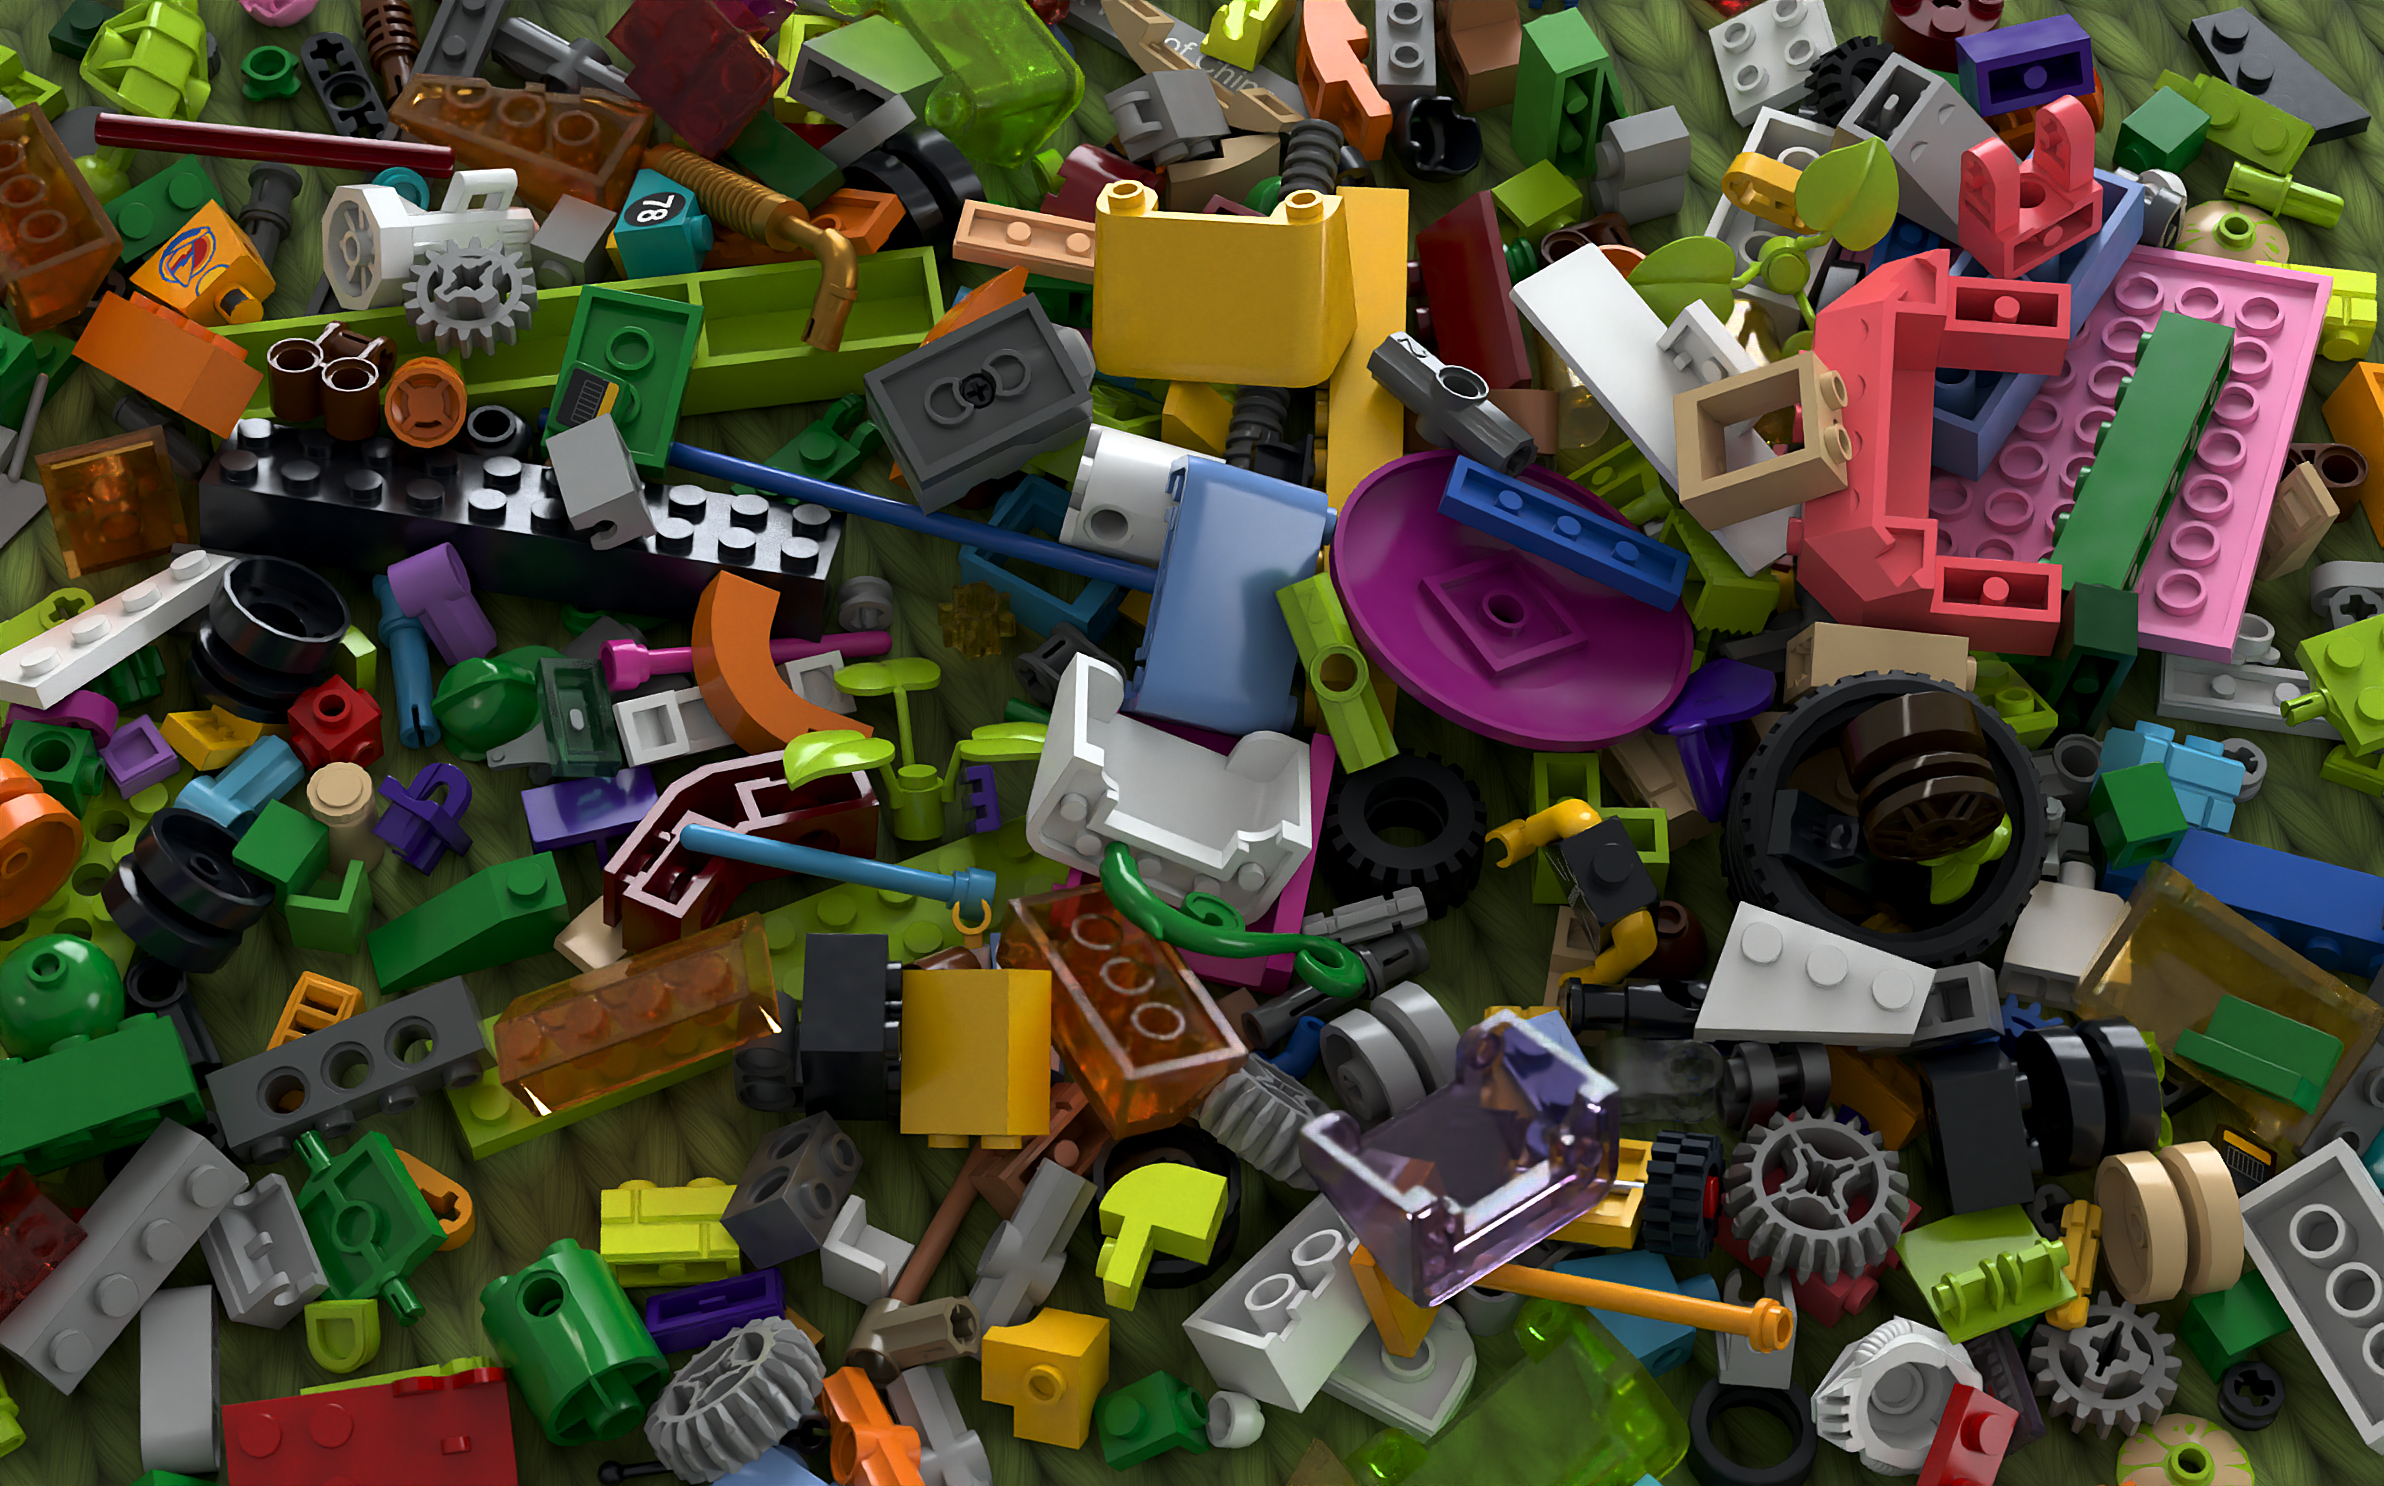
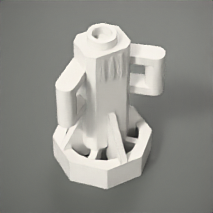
M511 168L457 171L452 178L441 210L435 212H426L398 195L394 187L373 184L337 186L322 217L323 270L341 308L360 311L400 306L404 299L402 286L405 283L411 282L410 266L421 265L426 267L424 252L431 249L443 255L447 253V241L451 239L458 244L460 249L468 248L472 237H479L481 248L489 249L492 244L499 240L504 243L505 257L519 251L523 254L524 267L531 268L533 264L530 242L540 227L528 208L509 207L517 188L516 172ZM488 194L482 209H467L472 195Z

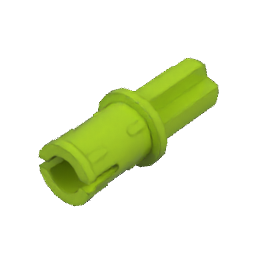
M2235 161L2222 196L2273 212L2272 217L2278 219L2279 213L2328 229L2334 228L2337 225L2344 207V200L2341 197L2291 181L2292 174L2287 173L2285 178L2255 169L2238 161Z

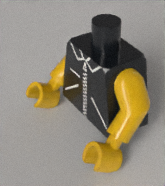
M1569 799L1528 817L1526 821L1514 819L1486 834V842L1499 838L1507 848L1508 856L1496 863L1501 868L1508 867L1532 855L1536 851L1537 846L1542 847L1541 849L1597 956L1594 961L1595 965L1562 974L1558 981L1560 989L1566 987L1569 977H1580L1583 984H1616L1653 954L1658 942L1656 931L1658 930L1660 897L1617 815L1601 819L1599 814L1587 802L1580 799Z

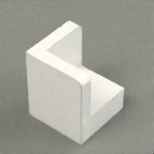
M852 1194L836 1218L823 1246L820 1248L823 1285L866 1305H869L871 1301L878 1298H889L915 1252V1245L868 1225L866 1221L865 1200Z

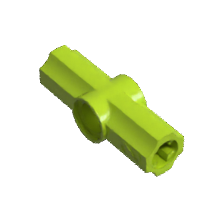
M1328 571L1275 591L1274 594L1305 669L1306 682L1316 697L1345 773L1349 774L1367 768L1399 754L1369 678L1367 661L1358 650ZM1332 654H1342L1349 659L1353 666V679L1349 686L1342 691L1334 692L1329 690L1320 679V666L1325 658Z

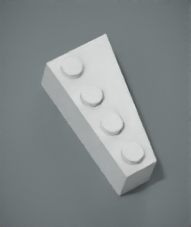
M1366 1150L1182 1323L1183 1328L1218 1387L1233 1392H1241L1252 1398L1298 1413L1303 1412L1373 1318L1349 1265V1261L1409 1160Z

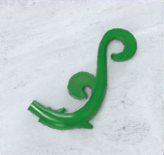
M1114 841L1105 847L1104 860L1099 867L1101 884L1105 895L1120 914L1133 925L1151 935L1155 940L1164 941L1190 952L1219 958L1246 959L1298 953L1293 961V967L1297 974L1317 991L1331 997L1344 999L1356 996L1366 982L1365 967L1351 950L1339 942L1323 936L1298 933L1246 932L1243 917L1233 906L1216 896L1194 891L1186 895L1179 907V911L1159 899L1142 881L1138 863L1131 857L1130 848L1126 843ZM1313 957H1315V958H1317V959H1319V960L1325 962V963L1328 964L1330 967L1321 964L1320 962H1318L1317 960H1315Z

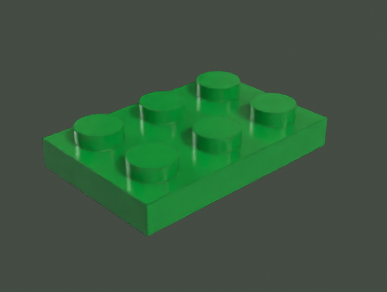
M583 284L540 445L542 457L550 458L545 440L557 434L547 430V423L566 373L573 360H578L628 382L632 404L620 423L618 430L633 457L638 475L665 479L705 321L704 306Z

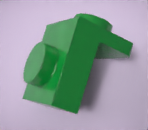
M1160 1370L1095 1401L1093 1410L1106 1464L1119 1472L1178 1445L1196 1455L1210 1449L1205 1425L1210 1421V1415L1203 1396L1196 1387L1187 1385L1164 1370Z

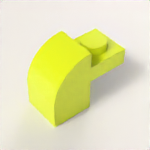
M1158 1163L1133 1170L1119 1179L1110 1188L1099 1207L1102 1234L1108 1235V1237L1104 1241L1096 1267V1277L1103 1278L1106 1304L1133 1311L1154 1249L1201 1264H1208L1228 1206L1226 1177L1181 1164Z

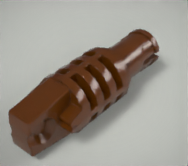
M361 0V21L371 68L383 78L387 108L393 114L421 51L412 8L407 4L406 0Z

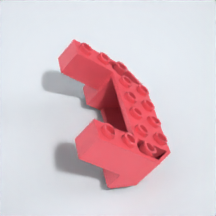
M1934 249L1882 264L1816 314L1810 350H1813L1830 371L1836 370L1845 384L1848 404L1846 407L1841 408L1842 422L1851 442L1852 459L1846 462L1847 489L1803 502L1800 507V518L1789 517L1786 555L1798 556L1796 580L1842 625L1969 637L1968 650L2051 657L2061 618L2062 565L1936 555L1938 520L1928 519L1936 367L2060 376L2070 340L2071 284L1950 276V249ZM1799 350L1798 354L1807 352V350ZM1796 405L1792 442L1804 444L1801 405Z

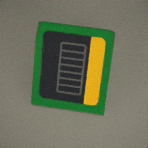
M573 360L566 373L547 423V430L560 434L608 412L618 428L632 404L630 385L619 377L581 361Z

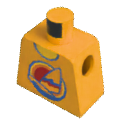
M213 199L129 278L150 300L205 328L261 322L264 314L261 303L274 292L276 286L275 280L251 239Z

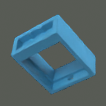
M1028 474L1015 491L1009 489L1001 496L994 509L993 517L987 524L1026 535L1035 526L1059 539L1072 494L1035 474ZM965 544L960 549L958 563L961 565L962 593L1048 639L1050 638L1051 628L1057 623L1064 621L1075 626L1090 642L1098 646L1122 616L1117 608L1131 590L1127 587L1092 579L1074 603L1070 605L1002 569L1001 567L1010 556Z

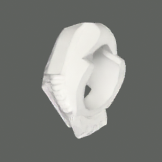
M1894 1315V1320L1880 1325L1868 1336L1863 1337V1339L1846 1345L1811 1397L1812 1422L1816 1424L1818 1436L1825 1438L1846 1451L1860 1452V1461L1868 1469H1872L1873 1472L1886 1476L1920 1475L1954 1384L1959 1383L1972 1386L1983 1392L1982 1375L1974 1368L1968 1352L1962 1344L1959 1343L1952 1346L1947 1334Z

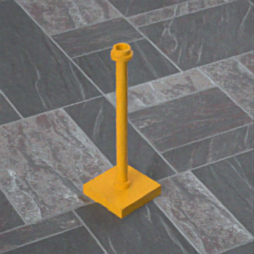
M1410 1160L1349 1261V1265L1388 1354L1410 1359L1414 1357L1432 1326L1434 1317L1448 1293H1451L1456 1282L1749 1337L1751 1348L1761 1353H1770L1773 1349L1784 1350L1793 1332V1314L1788 1307H1782L1774 1299L1762 1298L1753 1309L1471 1257L1434 1165Z

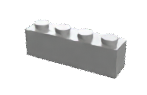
M166 1117L1 1313L0 1346L31 1373L68 1396L247 1181L248 1177L205 1137Z

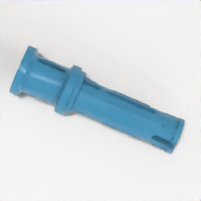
M376 574L372 579V590L376 599L381 601L383 616L378 622V638L385 647L390 649L400 729L399 741L406 747L420 748L417 726L420 725L421 730L424 731L426 747L437 743L441 736L437 717L432 714L430 707L434 694L427 645L432 639L417 616L409 618L404 614L392 592L388 576Z

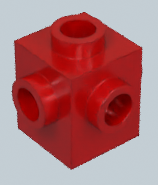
M338 674L320 687L314 686L305 690L295 700L293 706L287 710L291 733L288 745L296 757L303 763L304 768L309 771L313 770L316 772L327 764L334 762L354 763L364 770L384 755L380 726L383 714L379 705L366 690L358 688L354 691Z

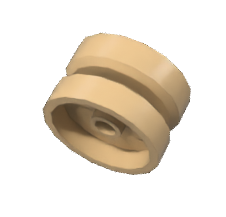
M2197 1141L2163 1147L2156 1158L2149 1151H2135L2105 1156L2097 1169L2094 1186V1205L2100 1206L2104 1212L2101 1237H2098L2107 1270L2118 1292L2130 1304H2146L2173 1299L2181 1287L2188 1294H2204L2232 1289L2240 1278L2244 1261V1228L2239 1199L2230 1172L2219 1152L2207 1141Z

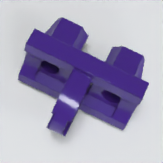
M433 763L418 773L407 790L398 780L387 775L377 792L390 805L372 833L379 840L393 848L391 852L397 859L428 877L447 849L464 857L473 843V840L457 824L469 807L472 799V787L464 773L451 764ZM448 785L450 789L449 794L442 807L432 800H427L438 787Z

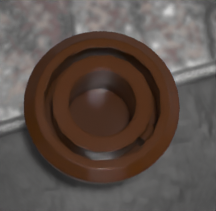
M1671 900L1660 901L1656 949L1647 960L1629 974L1634 978H1666L1689 981L1700 972L1706 961L1707 938L1699 919L1689 909Z

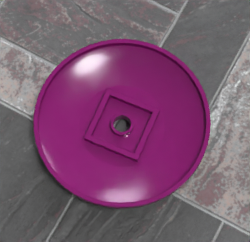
M1459 449L1423 451L1388 462L1364 478L1348 496L1336 519L1329 548L1331 581L1348 625L1369 656L1394 682L1439 715L1473 732L1511 745L1555 752H1582L1621 744L1641 735L1654 726L1669 711L1682 691L1691 669L1694 637L1691 618L1684 607L1681 595L1672 611L1668 613L1437 512L1450 470L1458 455L1468 458ZM1532 463L1517 478L1521 482L1642 534L1626 517L1602 498L1559 473ZM1495 616L1508 617L1512 623L1503 622Z

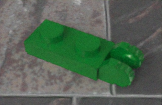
M851 393L845 397L843 396L840 401L831 405L822 421L817 419L765 460L762 465L841 485L860 470L862 462L876 452L877 448H881L885 441L872 418H869L867 422L862 423L856 428L849 442L841 437L849 431L850 427H854L859 422L865 411V401L856 394ZM737 483L730 488V495L734 496L752 494L760 496L767 501L799 506L812 504Z

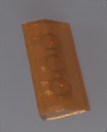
M37 101L0 115V298L22 335L27 337L81 315L124 249L121 236Z
M1101 881L1008 900L995 960L1001 969L1052 971L1051 1045L1114 1140L1175 1126L1208 1098L1215 1086L1247 1064L1249 1051L1177 948L1164 941L1155 940L1151 935L1129 922L1109 901Z
M756 911L515 998L493 1025L500 1084L537 1118L735 1048L749 1041L782 1031L763 916Z

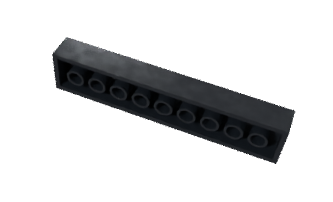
M261 418L238 420L228 440L223 438L199 482L200 547L251 555L276 556L290 561L388 576V566L449 542L456 549L465 566L471 589L694 623L702 591L723 570L781 593L771 626V636L799 638L816 643L821 642L843 576L847 513L831 511L817 504H803L799 506L767 501L760 496L752 494L734 496L704 491L702 488L694 485L670 486L644 482L640 479L657 534L645 539L644 535H641L611 549L595 550L592 547L590 538L598 532L609 530L614 525V522L603 520L596 523L593 527L575 530L568 517L553 467L521 463L507 456L489 458L463 454L448 447L422 448L398 444L384 437L346 441L333 437L325 428L301 429L276 425Z

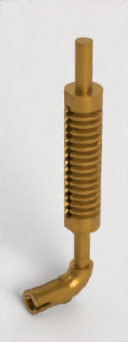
M623 139L617 144L615 154L618 160L639 170L652 169L694 192L701 215H707L712 221L724 225L771 249L790 252L801 246L814 252L815 257L822 266V277L813 301L809 319H807L800 340L816 348L838 353L848 316L854 301H857L859 295L857 290L859 279L858 257L847 237L834 228L822 230L809 224L808 211L798 201L673 143H661L652 149L630 139Z

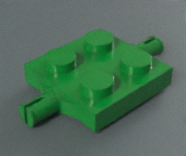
M312 1130L302 1134L300 1138L303 1141L296 1139L293 1147L310 1172V1178L306 1181L299 1196L294 1201L330 1286L320 1294L322 1300L377 1299L378 1304L381 1300L385 1299L401 1327H408L419 1321L417 1317L423 1318L426 1309L421 1305L408 1281L415 1269L449 1239L385 1134L369 1130L347 1152L332 1157L318 1131Z

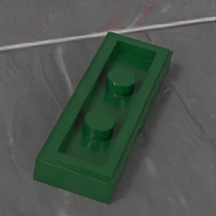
M758 105L712 141L720 155L747 177L804 205L808 213L848 182L835 163Z

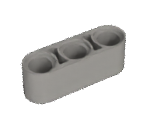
M213 1284L156 1289L140 1308V1440L144 1473L151 1469L179 1475L218 1472L220 1470V1327L218 1301Z

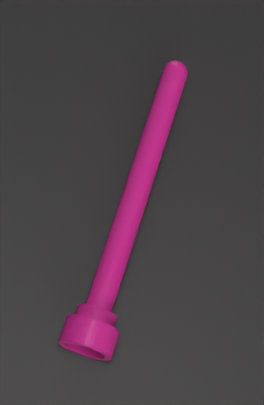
M883 630L823 635L820 643L799 638L770 639L769 643L771 657L774 665L836 650H840L842 659L884 655L892 647V638ZM632 639L603 641L599 649V674L603 687L608 692L635 690L639 683L647 682L651 675L694 672L691 646L647 650L644 644L636 645Z

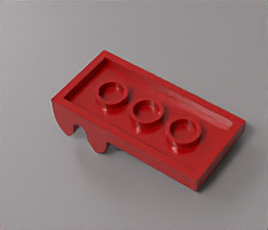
M504 1367L475 1368L448 1376H415L395 1380L388 1384L221 1406L230 1486H519L507 1372Z

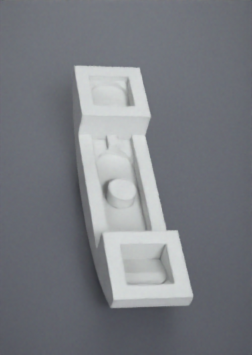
M840 650L786 662L775 667L785 684L807 702L840 715L857 711L853 695L844 694L834 687V672L844 667ZM699 686L676 692L670 690L612 705L629 768L665 762L737 745L713 717L702 697Z

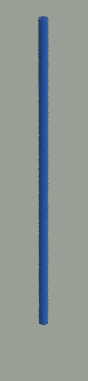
M544 407L539 414L537 421L539 431L544 432L550 408ZM675 441L673 443L669 466L1145 593L1153 594L1158 573V569L939 511H934L925 516L921 507L687 444Z

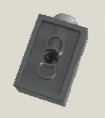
M1034 292L863 375L868 411L925 516L964 497L972 487L990 478L999 480L1021 469L1028 459L1046 450L1055 452L1088 436L1091 423H1093V399L1089 393V388L1096 365L1091 351L1078 330L1050 323Z

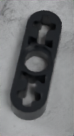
M321 32L309 37L301 47L304 75L333 135L359 138L358 129L366 126L371 139L381 140L390 118L351 41L346 36L337 32ZM331 58L334 63H337L339 73L331 76L330 69L324 59ZM349 93L358 94L364 98L359 105L351 108H341L333 104L339 96Z

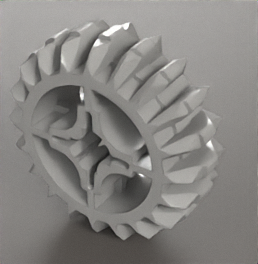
M1215 1042L1214 1044H1208L1200 1056L1196 1055L1186 1069L1185 1073L1187 1075L1178 1087L1180 1090L1178 1095L1188 1114L1199 1121L1202 1129L1210 1132L1217 1138L1218 1143L1227 1146L1237 1157L1245 1159L1257 1170L1261 1169L1270 1174L1276 1181H1285L1293 1188L1317 1191L1319 1188L1323 1189L1332 1176L1336 1177L1347 1161L1345 1156L1353 1146V1137L1349 1128L1344 1124L1342 1117L1332 1112L1330 1105L1315 1096L1313 1090L1304 1087L1296 1081L1294 1076L1281 1071L1274 1063L1266 1062L1256 1053H1248L1239 1045Z
M1803 1105L1796 1111L1793 1122L1777 1111L1770 1118L1768 1128L1754 1124L1753 1128L1748 1132L1746 1143L1739 1142L1738 1146L1734 1148L1730 1169H1726L1723 1180V1188H1725V1193H1727L1723 1209L1725 1217L1734 1219L1731 1228L1734 1240H1750L1748 1253L1751 1261L1766 1255L1772 1258L1770 1269L1772 1270L1773 1277L1782 1272L1786 1266L1796 1269V1276L1800 1286L1808 1281L1811 1272H1819L1829 1287L1837 1280L1839 1269L1856 1281L1858 1276L1863 1274L1866 1263L1878 1267L1884 1261L1887 1249L1893 1248L1894 1245L1898 1244L1903 1230L1901 1224L1906 1221L1910 1208L1908 1198H1906L1909 1187L1908 1174L1897 1172L1900 1164L1898 1151H1881L1884 1142L1881 1130L1865 1136L1859 1133L1861 1123L1858 1115L1849 1120L1846 1125L1835 1122L1836 1117L1832 1107L1823 1113L1821 1119H1812ZM1782 1167L1786 1174L1784 1183L1780 1184L1777 1193L1767 1196L1762 1182L1769 1174ZM1865 1195L1869 1212L1862 1219L1851 1225L1846 1217L1848 1208L1852 1206L1854 1198Z
M778 1316L769 1317L765 1320H751L743 1329L740 1327L732 1328L724 1338L719 1341L712 1340L707 1349L699 1355H692V1361L683 1369L674 1372L672 1382L659 1390L657 1395L658 1401L649 1408L647 1413L648 1420L644 1431L655 1450V1455L668 1471L672 1469L680 1480L687 1479L692 1485L702 1483L705 1480L709 1483L718 1481L726 1472L735 1474L749 1461H759L763 1452L771 1446L779 1445L780 1439L789 1430L798 1428V1419L803 1414L812 1410L815 1403L813 1398L822 1391L824 1386L822 1380L826 1373V1368L819 1358L815 1345L802 1329L798 1330L789 1319L781 1320Z

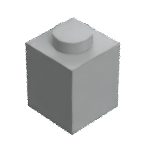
M563 194L530 242L535 281L547 289L601 283L613 265L606 250V244L610 232L615 229L618 222L617 213Z

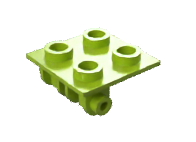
M2020 1204L1944 1218L1901 1234L1898 1244L1893 1247L1944 1333L1947 1334L1952 1346L2078 1299L2077 1292L2061 1269L2070 1263L2065 1245L2059 1239L2049 1242L2046 1238H2041Z

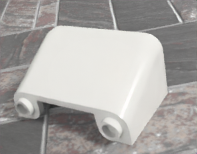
M1077 652L1063 672L1058 685L1026 813V838L1029 845L1034 851L1047 858L1100 878L1099 867L1104 860L1105 847L1111 842L1121 841L1128 845L1131 857L1138 863L1142 881L1163 902L1179 908L1186 895L1194 891L1216 896L1233 906L1243 917L1245 926L1258 921L1267 912L1312 849L1309 744L1278 732L1269 730L1256 731L1244 736L1227 757L1116 713L1124 699V682L1119 672L1104 662Z

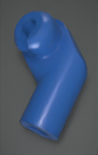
M1303 1016L1299 1019L1284 1051L1275 1058L1269 1059L1260 1050L1253 1051V1053H1256L1261 1059L1270 1064L1274 1063L1281 1071L1294 1076L1296 1081H1299L1309 1074L1321 1051L1319 1044L1320 1030L1326 1024L1315 1017Z

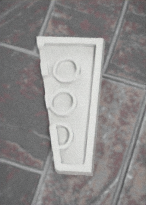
M204 550L186 553L175 559L171 563L170 568L1 654L0 700L46 710L209 604L224 571L236 559L209 554Z

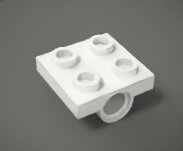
M1768 0L1709 30L1733 117L1742 128L1756 122L1763 106L1778 111L1813 93L1814 90L1804 88L1805 79L1814 74L1809 68L1813 62L1820 59V56L1837 47L1823 0Z

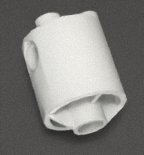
M1091 423L1058 543L1158 569L1168 523L1164 522L1165 512L1168 508L1175 507L1176 505L1179 506V502L1172 501V494L1165 493L1171 462L1187 454L1221 463H1226V460Z

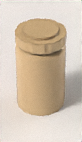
M334 762L327 764L312 775L310 783L307 785V798L312 818L329 826L330 863L327 868L338 875L346 876L350 860L353 859L365 861L367 872L375 869L381 862L385 852L384 842L372 833L380 819L371 777L362 767L354 763Z

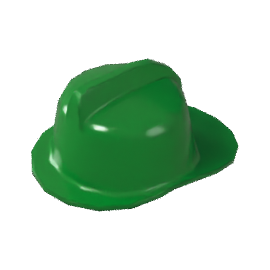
M540 645L516 648L491 659L474 657L457 663L446 673L439 684L436 698L430 702L432 714L439 720L441 738L447 750L461 760L473 762L486 760V752L523 736L532 731L541 722L546 708V697L549 694L576 695V673L567 657L554 648Z

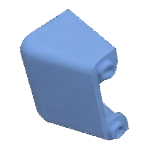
M1189 454L1172 461L1165 493L1172 494V501L1179 502V506L1176 505L1175 507L1168 508L1165 512L1164 522L1168 523L1146 630L1142 647L1137 648L1134 661L1146 663L1145 668L1137 666L1133 682L1125 681L1124 699L1120 706V713L1242 739L1244 736L1256 731L1269 730L1289 734L1297 711V697L1291 696L1289 693L1298 652L1274 592L1314 576L1320 545L1328 546L1333 536L1337 509L1328 507V494L1211 459Z

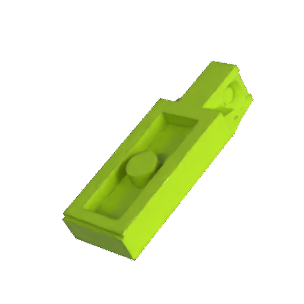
M2164 69L2152 88L2158 92L2166 85L2211 116L2205 138L2206 143L2270 174L2273 173L2286 178L2287 173L2291 172L2315 134L2311 124L2214 76L2210 78L2205 74L2199 73L2192 83L2187 78Z

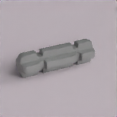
M1413 886L1393 892L1394 899L1387 901L1381 895L1332 909L1334 916L1324 918L1323 912L1303 917L1300 934L1323 936L1337 942L1341 941L1343 946H1348L1394 933L1392 926L1402 924L1403 930L1422 925L1428 921V912L1422 892L1418 887Z

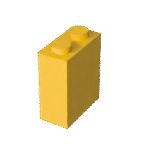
M1022 969L903 970L900 1134H928V1148H969V1135H981V1149H1022V1135H1050L1052 971Z

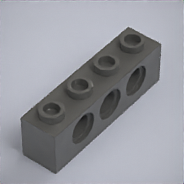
M458 975L209 1073L205 1077L229 1148L246 1165L253 1162L256 1165H269L289 1157L294 1151L293 1144L295 1140L303 1141L300 1136L308 1131H318L321 1134L322 1140L342 1137L356 1129L357 1121L380 1112L384 1115L403 1113L417 1106L421 1101L420 1096L443 1087L447 1090L469 1087L484 1077V1071L499 1066L474 994L461 976ZM422 1039L432 1040V1049L424 1060L413 1064L404 1063L405 1053L411 1044ZM358 1064L369 1065L368 1075L360 1085L350 1089L341 1088L343 1075L349 1068ZM294 1089L305 1090L304 1100L298 1109L288 1114L278 1113L279 1102L286 1093Z

